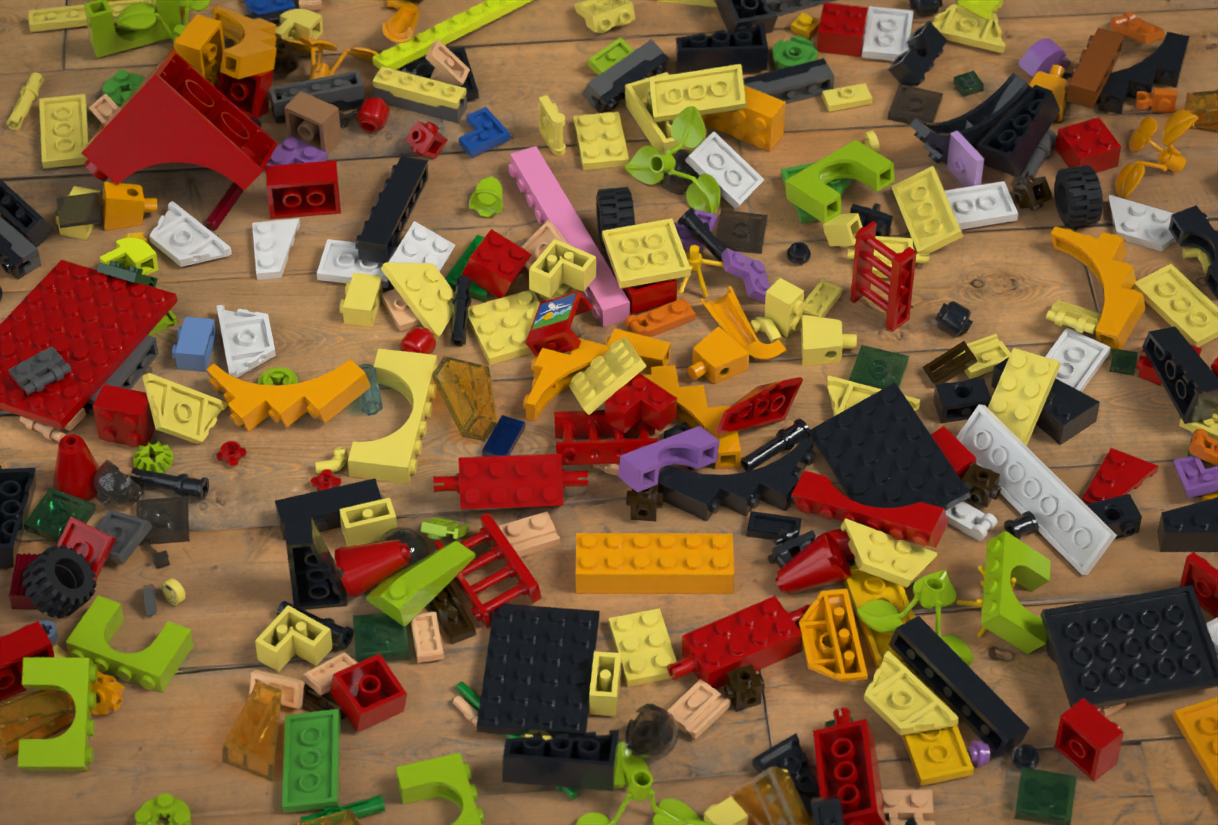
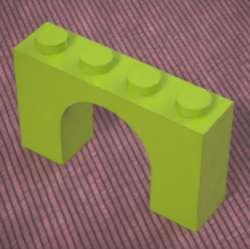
M95 0L84 3L90 42L97 58L168 39V34L158 19L149 29L134 30L114 24L113 13L107 0ZM151 0L152 5L155 7V13L160 14L171 32L175 26L182 24L179 0Z
M855 139L785 180L786 199L822 223H826L842 213L841 194L827 186L828 182L835 179L850 178L858 180L878 192L895 182L894 163Z
M1004 531L987 541L981 625L1028 655L1046 644L1047 634L1042 619L1027 610L1018 601L1012 590L1010 579L1016 578L1018 584L1032 592L1050 581L1051 560L1007 531Z
M98 595L66 641L70 658H90L100 672H108L124 681H132L142 685L145 689L163 693L194 646L191 629L167 621L155 641L146 649L136 653L118 652L108 644L124 621L121 603Z
M23 658L22 685L27 690H60L68 693L75 702L76 714L71 727L59 737L53 739H19L18 767L22 771H89V764H93L94 748L90 747V736L95 735V720H91L92 709H96L97 702L96 693L92 692L93 682H97L98 668L94 666L90 658Z
M461 753L396 767L397 785L403 805L431 798H443L454 802L462 811L459 818L451 825H481L484 823L482 808H476L475 801H478L476 787L474 784L470 785L468 781L471 778L468 762L463 763Z

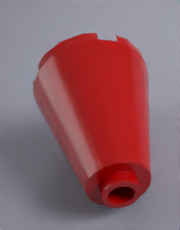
M70 434L64 436L58 444L53 487L58 497L66 498L70 503H84L94 499L97 496L96 493L104 488L105 478L83 438L79 435Z
M827 531L820 534L777 571L778 577L775 578V582L781 592L785 591L787 594L798 593L846 581L850 578L851 570L844 553L840 554L836 548L840 545L831 533Z
M400 540L340 547L335 550L334 556L337 569L341 568L343 576L340 577L348 594L355 598L408 565V558H411V553L407 543L402 544Z

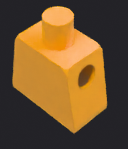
M1054 64L1049 74L1038 71L1029 85L1032 88L1038 85L1052 90L1061 110L1054 121L1061 123L1067 102L1068 91H1065L1067 80L1062 78L1065 69Z
M104 182L102 204L104 231L141 226L143 224L144 212H157V198H144L142 186L119 183L117 185L114 182Z
M718 326L693 348V365L689 366L687 370L693 380H697L704 375L712 383L717 384L746 372L749 369V352Z

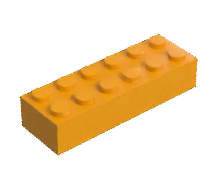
M576 533V594H733V534Z

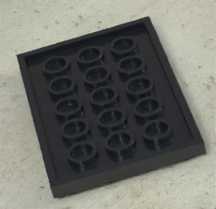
M896 382L810 429L808 432L848 497L857 503L876 508H897L923 502L944 508L946 511L971 497L969 490Z
M1193 585L1044 609L1040 614L1070 707L1083 698L1098 708L1218 687V656Z
M504 604L493 610L477 719V732L525 736V734L551 736V738L557 737V734H568L569 738L584 737V733L587 732L589 694L600 611Z

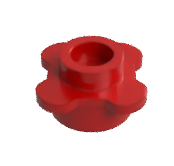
M227 441L221 446V452L216 454V458L218 461H225L229 466L234 467L239 464L238 461L241 457L246 456L247 452L245 448H241L239 443Z
M325 469L319 476L311 478V485L316 486L317 491L340 486L341 479L335 477L331 470Z

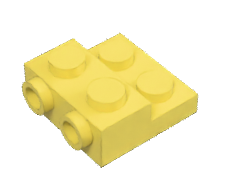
M585 0L574 4L576 13L585 18L586 27L595 33H603L610 30L611 27L624 26L635 20L633 3L629 0Z

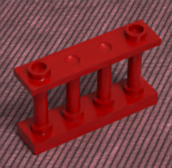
M872 221L866 227L860 228L855 235L850 301L855 303L865 296L886 312V327L893 332L910 318L917 252L911 247H908L901 253H896L875 238L877 223ZM874 249L891 261L892 268L874 256ZM872 268H876L890 278V284L874 274ZM871 284L887 294L888 301L871 289Z
M595 410L590 415L585 411L554 412L555 438H563V441L556 442V454H562V466L620 464L621 455L658 442V438H649V435H655V428L641 419L626 433H622L605 421V410ZM639 435V439H624V436ZM614 436V440H599V437ZM588 437L589 440L573 441V438Z
M489 512L480 517L482 528L479 529L480 532L460 542V544L471 549L484 541H491L493 544L492 550L472 560L454 578L472 605L470 609L477 622L482 620L487 629L491 627L488 613L499 608L501 605L521 595H528L533 603L542 599L539 584ZM439 540L434 542L437 551L443 548ZM496 559H503L506 563L504 568L472 586L464 578L466 575ZM508 577H515L517 579V586L484 604L477 597V594Z

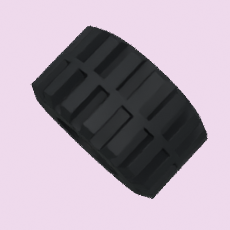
M1090 165L1058 170L1054 183V196L1058 214L1064 225L1072 228L1097 224L1102 215L1103 197L1101 185L1094 169Z
M628 187L598 190L596 195L598 233L600 243L606 249L602 239V231L635 225L632 194Z
M55 545L47 548L26 567V571L23 573L25 580L22 583L23 587L27 589L25 592L26 596L32 600L30 603L33 606L36 605L39 608L38 611L41 613L46 612L52 618L54 616L63 618L72 615L88 602L95 593L94 588L97 581L93 578L96 575L94 571H91L89 561L86 562L84 560L85 557L81 553L77 554L75 549H68L65 545L59 547Z

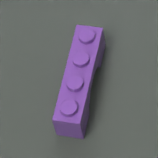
M697 426L621 455L618 477L636 492H640L658 484L659 469L664 466L680 464L699 469L717 462L719 440L703 427Z

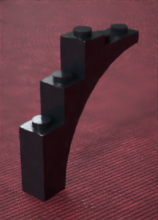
M1167 32L1163 43L1144 61L1132 67L1111 72L1096 103L1100 104L1099 110L1122 114L1127 97L1136 98L1138 91L1152 93L1154 83L1177 88L1190 36ZM1065 72L1062 76L1066 80L1073 77L1072 73Z
M1012 73L1004 84L988 99L962 116L938 123L923 122L915 118L910 126L916 131L914 136L923 143H926L924 147L930 151L928 156L937 164L941 161L947 164L950 133L958 131L977 150L975 145L1032 87L1015 73Z
M804 437L792 451L781 459L764 467L743 473L726 475L701 474L667 465L658 476L659 493H663V502L705 521H708L713 513L716 514L721 505L747 516L752 508L755 509L758 506L760 500L786 511L791 503L795 504L791 494L802 476L804 468L807 465L810 466L815 458V452L813 451L814 440Z

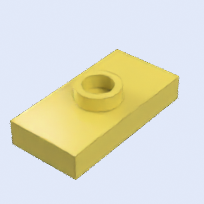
M866 83L822 91V98L828 112L872 104L873 98Z
M821 279L805 299L803 315L824 318L842 295L843 288Z

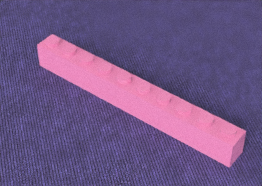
M534 146L511 153V164H508L509 173L512 178H516L519 191L521 193L524 192L526 195L528 206L530 208L533 207L538 223L544 225L548 220L551 221L570 246L596 256V277L584 292L581 291L593 307L591 310L593 317L599 319L603 327L624 321L630 315V301L622 288H619L615 276L538 148Z

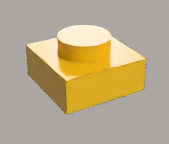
M802 12L791 24L790 31L810 39L818 31L820 20Z

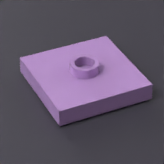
M958 131L950 133L947 168L965 187L981 185L984 158Z

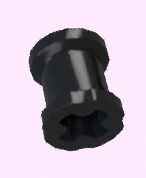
M1030 511L1022 513V516L1015 520L1009 519L1004 522L1005 531L1019 540L1021 536L1029 532L1034 533L1039 529L1038 522Z

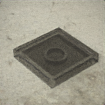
M899 84L888 112L887 120L911 124L916 118L923 122L934 123L943 100V93Z
M721 210L716 238L730 250L762 254L768 215Z
M188 496L136 500L137 517L150 521L152 529L138 546L190 541Z

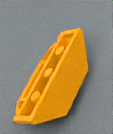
M848 589L821 591L817 599L799 621L808 669L840 682L867 679L868 675Z

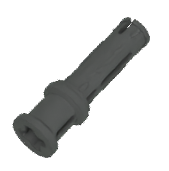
M1048 129L1026 163L1017 180L1018 184H1020L1019 179L1033 175L1035 178L1043 160L1049 157L1051 153L1050 148L1055 145L1057 135L1052 130Z

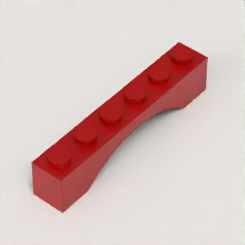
M805 470L791 494L796 509L803 513H813L827 520L834 519L841 522L846 518L889 534L895 539H906L920 546L936 548L948 525L944 508L923 502L897 508L865 506L841 494L832 485L827 476Z

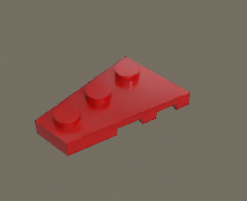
M1110 448L1084 494L1082 501L1088 504L1126 495L1131 490L1140 487L1147 477H1152L1156 474L1158 465Z

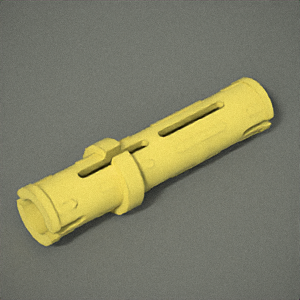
M31 73L27 84L20 90V98L6 122L10 129L19 130L33 101L37 100L39 96L38 91L44 82L41 74Z

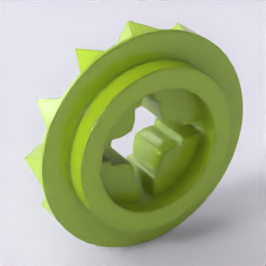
M284 367L268 369L261 374L258 380L259 385H274V383L280 384L281 382L283 385L298 383L296 374Z
M148 441L147 446L139 445L138 451L133 452L134 467L158 473L167 471L172 466L174 460L173 451L170 450L168 445H162L159 441L156 444H151ZM151 454H154L156 457L155 463L150 458Z

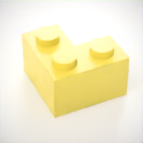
M553 239L529 269V289L548 298L553 296L562 283L584 292L596 277V256Z
M287 606L255 640L258 661L278 672L295 654L317 666L333 649L331 629L290 606Z

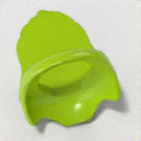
M490 176L482 179L477 184L476 191L473 192L469 199V209H474L480 216L488 218L502 212V186L498 179Z

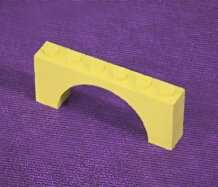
M378 349L373 366L375 383L386 385L399 391L408 399L413 410L407 422L393 434L374 441H353L348 458L349 477L375 478L379 481L409 484L411 475L416 474L418 461L416 455H421L422 452L421 436H425L427 432V421L425 420L426 417L431 416L432 403L430 400L435 399L437 385L435 381L440 380L441 366L437 365V355Z

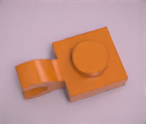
M1154 88L1153 93L1138 91L1136 95V109L1144 110L1151 106V111L1174 113L1177 90Z

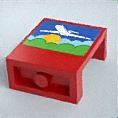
M580 290L540 302L525 344L536 357H538L542 348L560 353L578 349L581 341L571 330V324L575 315L591 311L593 307Z

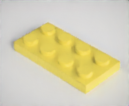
M741 64L649 78L655 122L673 120L683 109L689 106L696 107L700 115L747 108Z
M80 94L39 99L43 169L84 165L87 158L81 152L89 143L86 95Z
M934 166L891 186L918 254H929L964 237Z
M1172 264L1134 283L1133 289L1143 293L1144 301L1169 325L1175 326L1189 344L1200 347L1218 337V307Z
M1013 348L988 409L1027 446L1061 364L1057 360Z

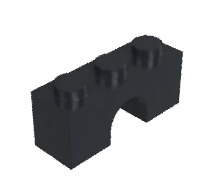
M929 21L915 29L906 42L911 49L898 55L888 71L905 89L913 85L915 87L920 85L926 78L924 76L925 73L935 65L934 60L944 52L942 48L948 40Z

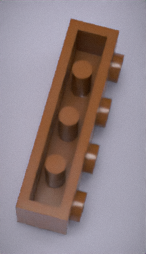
M1098 27L1095 35H1090L1087 50H1082L1079 60L1080 64H1075L1072 72L1073 77L1067 79L1065 91H1068L1066 101L1093 109L1122 52L1123 34Z

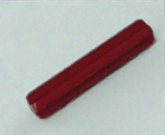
M235 182L230 185L205 221L208 229L213 231L218 229L244 190Z

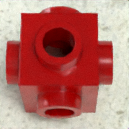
M417 121L405 139L412 145L411 150L420 156L425 155L434 159L437 158L448 141L438 132L439 127L430 121L427 123Z

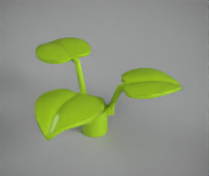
M179 0V7L185 8L184 25L175 26L172 32L160 14L155 13L154 5L144 2L134 3L126 7L119 14L116 24L134 30H146L151 28L156 23V19H158L168 34V39H173L174 44L175 39L182 34L188 24L190 9L196 12L203 11L209 6L211 0Z
M689 106L676 116L671 126V136L675 141L680 142L679 145L666 150L665 154H662L655 146H644L637 151L632 160L625 166V169L637 180L650 185L661 182L666 172L669 175L689 179L693 183L687 188L686 199L691 208L715 214L719 207L720 187L713 176L704 173L696 179L694 176L674 170L676 161L672 153L683 148L684 144L688 148L699 146L706 134L704 121L697 108Z
M946 570L937 571L918 579L913 585L915 597L901 613H898L897 608L893 604L884 600L869 601L856 609L859 618L871 629L881 633H894L896 628L902 625L900 619H903L918 601L925 608L932 609L936 607L935 633L968 666L973 664V654L962 639L953 634H947L942 637L940 632L941 607L952 605L957 597Z
M622 741L619 743L614 787L621 788L626 786L628 788L623 803L610 822L601 813L589 812L582 815L576 825H615L631 799L640 802L647 798L650 800L652 811L657 813L653 818V825H686L687 819L701 821V819L689 806L677 799H662L659 807H657L654 798L655 791L651 790L653 776L649 772L646 762Z

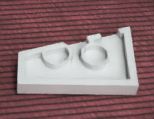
M300 218L252 223L257 280L282 277L289 258L288 253L294 244L296 231L300 227Z

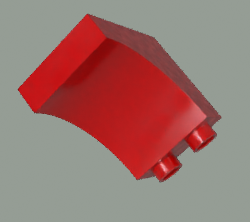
M172 49L101 125L81 153L87 158L85 166L94 177L101 181H107L110 178L117 185L126 177L145 167L168 162H183L215 170L231 179L245 191L264 171L278 143L180 54Z

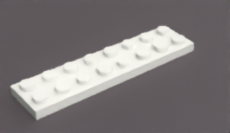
M978 405L956 438L976 457L977 465L1000 474L999 485L1002 486L1000 493L1021 514L1027 511L1032 512L1038 522V531L1082 575H1088L1117 535L985 405Z

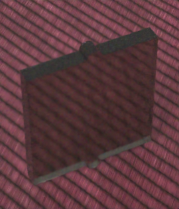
M98 192L56 198L58 210L55 212L59 218L60 228L102 223L100 211L103 208L102 204H99Z

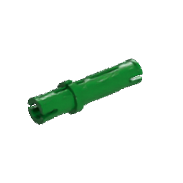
M381 794L340 807H326L321 812L300 817L301 825H339L385 812V804Z

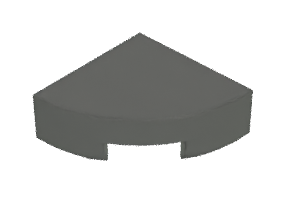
M153 584L144 585L143 594L146 616L156 615L155 587Z

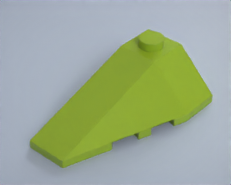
M454 541L383 580L366 597V600L405 627L476 555L459 542Z

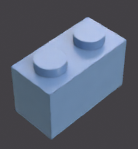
M185 317L183 326L178 328V343L173 345L172 358L176 359L177 369L207 372L206 369L208 368L216 339L214 319Z

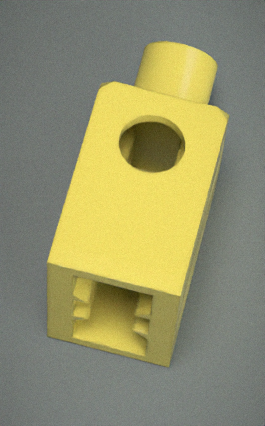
M802 315V366L840 362L842 360V349H856L857 334H842V322L840 320Z

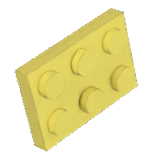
M619 112L573 116L583 170L622 167L629 163Z
M660 608L609 618V628L616 651L621 653V668L627 687L672 679L673 676L670 677L667 665L677 661Z

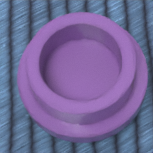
M974 740L971 746L968 747L967 752L973 767L981 768L989 763L990 749L986 743Z

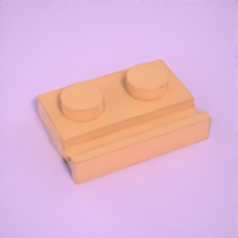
M547 511L499 525V528L519 557L560 545V537L557 535Z
M700 679L665 712V719L683 732L691 734L692 738L696 740L730 707L731 700L723 698L720 692Z

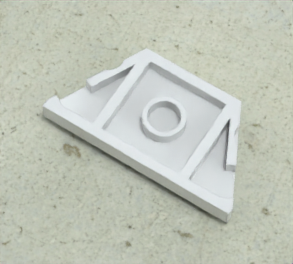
M1109 195L1107 205L1111 210L1114 234L1123 237L1126 242L1160 252L1168 248L1171 243L1176 242V239L1169 231L1171 215L1174 213Z
M173 201L169 203V210L166 215L161 216L158 226L150 234V242L180 267L227 257L232 254L229 245Z
M216 305L229 375L238 378L276 356L268 314L249 312L239 308L237 312L225 310L223 305Z

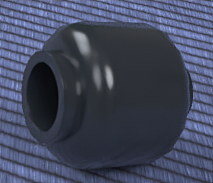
M909 0L911 10H915L919 16L936 14L939 12V7H943L942 0Z
M950 301L948 304L944 303L935 318L938 321L937 327L953 337H958L961 332L966 334L973 322L969 319L971 311L955 301Z

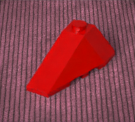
M797 377L757 386L724 411L715 432L717 434H724L785 420L803 379Z

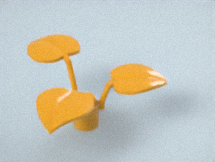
M301 36L300 41L284 39V41L294 46L298 51L311 52V74L309 80L334 75V72L347 54L373 61L372 57L379 54L366 48H347L332 69L329 70V65L321 63L323 49L337 51L338 47L335 44L309 36ZM315 53H318V59L315 64Z
M1178 110L1169 118L1164 126L1165 134L1162 137L1163 144L1168 146V149H1162L1150 139L1157 131L1156 120L1152 117L1144 118L1138 128L1132 133L1128 147L1132 152L1136 153L1142 150L1146 143H1148L1160 152L1158 155L1160 164L1136 161L1134 165L1132 163L1127 164L1116 179L1115 190L1118 197L1128 200L1129 195L1144 175V166L1159 168L1163 171L1169 169L1174 173H1179L1186 164V158L1172 144L1199 117L1186 110Z

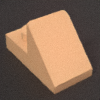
M439 40L433 42L425 57L435 67L430 79L456 86L463 85L470 69Z

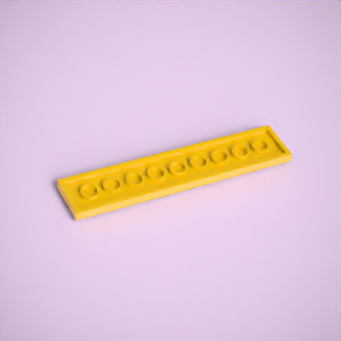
M857 565L850 566L851 576L844 583L848 589L876 668H880L885 653L890 651L951 710L925 681L888 645L894 633H881L871 629L857 614V608L873 600L887 601L897 608L898 613L903 612L909 605L904 587L861 571ZM912 609L903 619H900L902 624L915 618ZM957 725L902 735L920 786L973 775L974 767Z

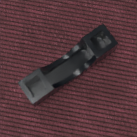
M1195 205L1172 214L1169 231L1180 246L1195 247L1209 256L1212 263L1208 266L1205 282L1218 299V231L1213 229L1207 215L1202 213L1198 206Z

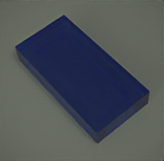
M502 415L482 449V456L510 455L525 429V422Z

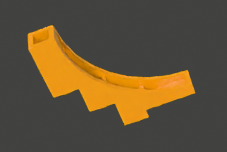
M221 6L213 7L212 19L221 21L223 34L237 44L223 50L220 72L236 79H241L274 70L277 49L275 47L277 37L275 36L276 24L261 18L251 19Z
M1055 226L1051 232L1054 249L1067 253L1084 263L1095 274L1103 287L1105 302L1102 316L1095 329L1097 341L1111 347L1110 349L1120 352L1146 309L1143 293L1132 289L1136 282L1134 265L1123 261L1127 254L1124 238L1102 232L1099 238H1094L1091 235H1084L1073 232L1070 229Z
M615 328L611 337H607L604 344L579 338L581 341L579 348L569 351L568 354L542 348L538 357L535 356L531 364V371H534L532 391L530 394H526L523 401V408L526 409V419L536 422L543 409L557 395L569 388L572 378L577 373L584 372L589 368L591 362L596 357L603 356L608 352L610 346L615 341L622 340L624 337L628 339L647 366L640 373L650 374L651 367L668 365L671 343Z
M351 359L317 378L296 384L279 386L259 385L242 381L227 374L215 364L206 369L211 378L208 380L209 384L216 392L221 391L224 399L228 402L232 412L229 415L231 420L238 427L242 425L248 432L268 416L276 423L280 421L287 428L307 411L314 419L318 417L326 424L371 387L366 373Z
M675 365L651 367L650 375L643 376L677 398L676 418L682 423L686 422L691 429L697 426L703 427L719 440L717 462L713 463L715 470L740 468L741 447L738 431L717 434L715 432L724 411L731 406L708 407L704 385L679 387Z

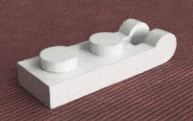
M964 501L945 511L948 524L978 541H982L987 536V531L992 530L998 523L994 515L990 513L985 514Z

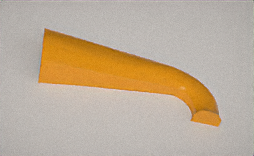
M388 0L386 8L392 7L399 10L382 23L383 34L393 42L404 43L413 35L419 17V9L415 4L405 0Z
M729 286L727 293L718 300L705 302L703 298L700 299L701 303L724 331L749 352L750 357L758 360H771L787 352V349L779 339L771 344L761 343L757 339L732 286Z

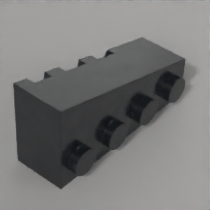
M714 0L728 32L737 31V27L746 26L747 29L755 28L757 23L763 22L765 32H773L778 15L774 10L771 11L768 8L766 0Z
M764 22L757 23L755 28L747 29L746 26L737 27V31L726 33L723 29L717 30L710 36L701 33L676 38L675 61L677 73L741 64L742 71L758 72L767 70L768 44Z
M1035 85L975 145L979 154L984 158L985 166L1015 177L1019 176L1061 111L1052 90Z
M1175 326L1149 331L1142 348L1184 424L1211 419L1218 405L1217 376Z
M312 518L285 520L286 548L294 606L303 610L347 606L346 589L340 578L342 574L337 569L336 563Z
M609 730V735L596 736V731L585 732L584 737L569 738L568 734H557V737L544 740L542 736L508 738L505 741L503 752L502 782L613 791L618 760L619 730Z

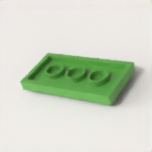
M339 709L285 715L282 809L284 813L339 807L341 714Z

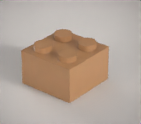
M302 91L284 107L287 137L292 136L327 152V156L341 143L338 107Z

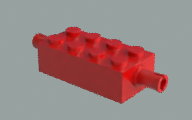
M561 453L458 457L459 473H457V476H433V483H444V485H434V493L457 491V494H460V509L564 505L563 490H565V487H589L588 479L578 480L581 477H588V470L565 471V469H562Z
M773 596L682 635L681 653L684 659L667 665L670 677L673 676L672 680L675 681L694 672L698 680L701 679L716 690L726 684L727 672L737 667L753 665L757 672L801 652L802 632L798 628L799 621L810 605L807 604L789 613L784 609L777 597Z
M841 707L842 716H840L839 709L837 708L833 711L835 726L813 731L820 798L840 795L845 825H886L874 734L866 719L851 722L850 710Z

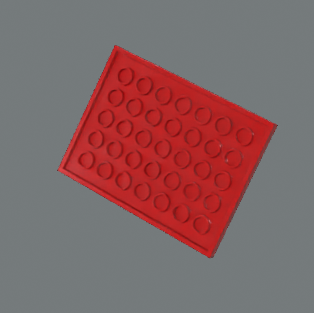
M60 260L0 324V409L63 430L178 302L176 294ZM52 346L63 358L64 362L70 365L72 371L64 375V379L58 382L55 380L44 386V390L40 392L35 391L27 395L24 389H21L12 379L9 369Z

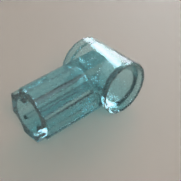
M362 364L359 367L366 373L371 387L358 397L361 412L366 413L368 416L375 415L383 409L376 369L372 365Z

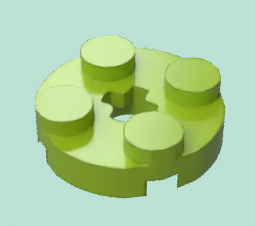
M162 793L158 797L150 799L135 813L136 825H158L159 820L163 818L168 819V825H191L192 823L191 812L187 804L181 799L173 797L170 793Z

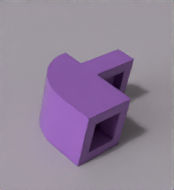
M1044 38L1037 41L1027 50L1018 65L1030 76L1034 77L1038 71L1049 74L1054 64L1067 69L1071 61L1065 57L1067 53L1052 39Z

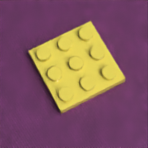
M672 218L602 231V239L619 288L691 276V268Z
M523 291L468 308V323L489 365L533 353L525 343L540 304L534 291Z
M624 337L622 340L615 341L610 346L609 351L603 356L596 357L591 362L590 367L584 372L577 373L572 378L569 387L581 407L590 415L647 366L632 344Z

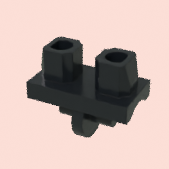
M875 203L872 209L856 204L851 206L850 214H859L862 227H866L874 221L877 223L876 236L889 237L892 233L891 224L893 216L881 212L880 204Z
M786 526L778 528V537L773 539L777 547L773 548L772 554L767 557L771 564L776 562L782 568L794 557L792 554L801 552L816 538L814 531L811 530L798 536L799 532L796 528L791 531Z

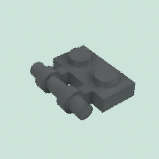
M52 346L9 369L12 379L21 389H24L27 395L35 391L40 392L44 390V386L55 380L58 382L64 379V375L72 371L70 365L64 362L63 358Z

